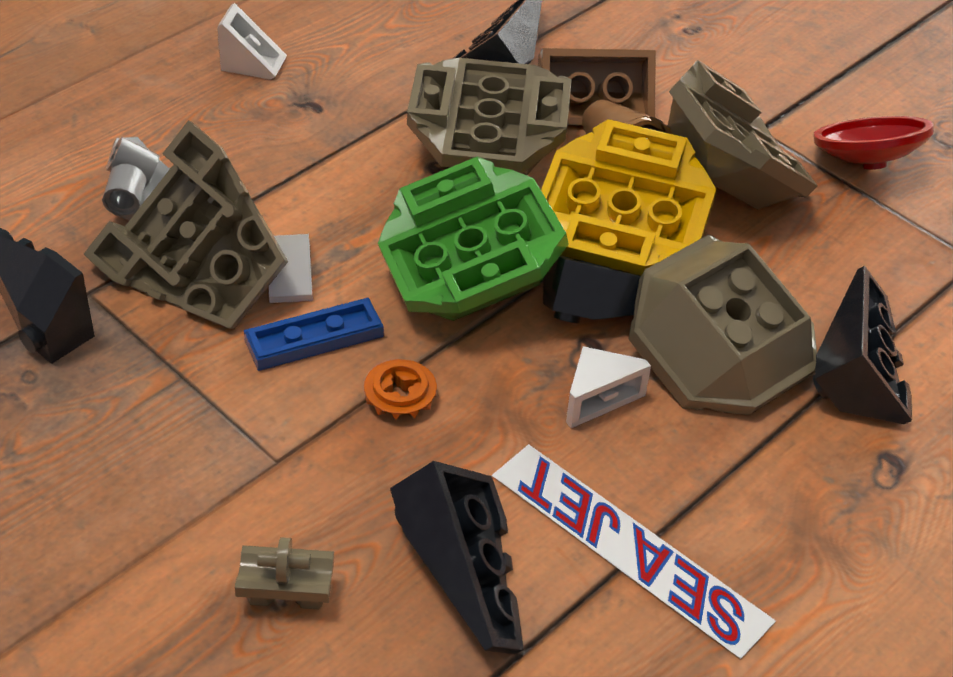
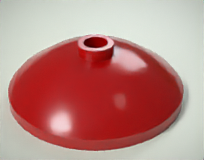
M880 116L833 123L819 128L813 135L814 143L822 151L845 162L863 164L864 169L876 170L887 167L888 161L905 157L922 146L933 135L934 128L933 122L924 118Z

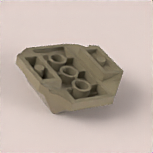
M454 58L443 60L434 65L430 62L417 64L407 110V125L432 154L441 168H450L478 156L493 162L495 167L510 169L528 175L543 157L566 140L572 79L562 75L557 77L549 70L536 65Z
M697 60L669 91L673 100L667 126L674 135L688 138L696 152L695 157L708 173L714 186L757 210L795 196L807 197L818 186L802 164L794 157L785 153L774 140L765 123L759 117L762 112L746 91L701 61Z
M707 235L645 269L640 277L635 301L634 319L631 322L628 339L640 355L648 361L651 369L682 408L695 410L708 408L724 413L751 415L815 373L817 348L814 323L811 321V317L750 244L723 242L711 235Z

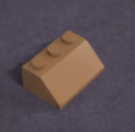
M542 48L539 53V67L549 70L557 77L562 75L572 79L567 126H583L582 117L585 110L598 100H608L655 118L656 50Z

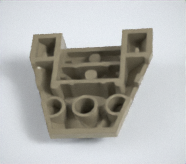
M188 120L162 153L173 163V166L129 222L122 226L109 221L85 251L84 255L114 282L130 286L147 293L151 297L167 301L181 307L183 310L230 329H235L285 267L288 260L258 211L224 149L198 126Z

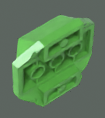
M478 156L400 188L394 201L395 208L386 221L378 241L381 254L408 312H429L452 321L540 285L546 273L569 245L564 228L534 178L514 170L495 167L493 162Z

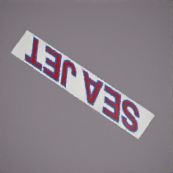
M528 444L492 474L494 478L740 659L776 622V620Z

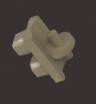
M280 537L278 548L242 545L239 573L235 583V596L247 597L250 605L269 606L276 599L293 600L303 609L319 610L323 603H329L334 567V551L292 549V538Z

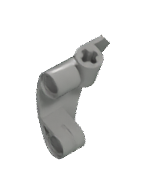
M138 137L116 138L106 166V170L110 171V175L102 198L103 205L112 214L127 220L132 218L170 169L159 160V154L150 151Z

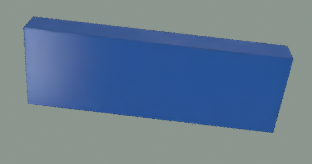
M369 297L244 330L245 343L258 371L384 337V326Z

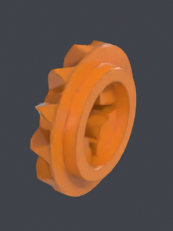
M395 359L383 362L375 366L365 378L364 392L366 403L374 405L378 415L388 412L397 420L401 414H408L415 419L419 410H430L432 400L437 394L436 379L428 368L415 361ZM393 382L401 390L408 391V396H401L399 392H393Z

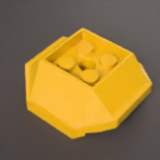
M607 119L595 126L593 132L578 137L556 150L541 191L567 234L569 245L561 255L642 276L645 269L703 238L715 199L716 188L704 167L695 157L696 152L688 138Z

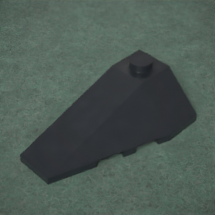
M865 266L857 269L817 352L813 382L819 394L824 399L830 398L840 412L906 424L912 421V395L909 384L905 380L900 382L897 368L903 366L904 362L902 354L896 349L891 335L896 333L888 296Z

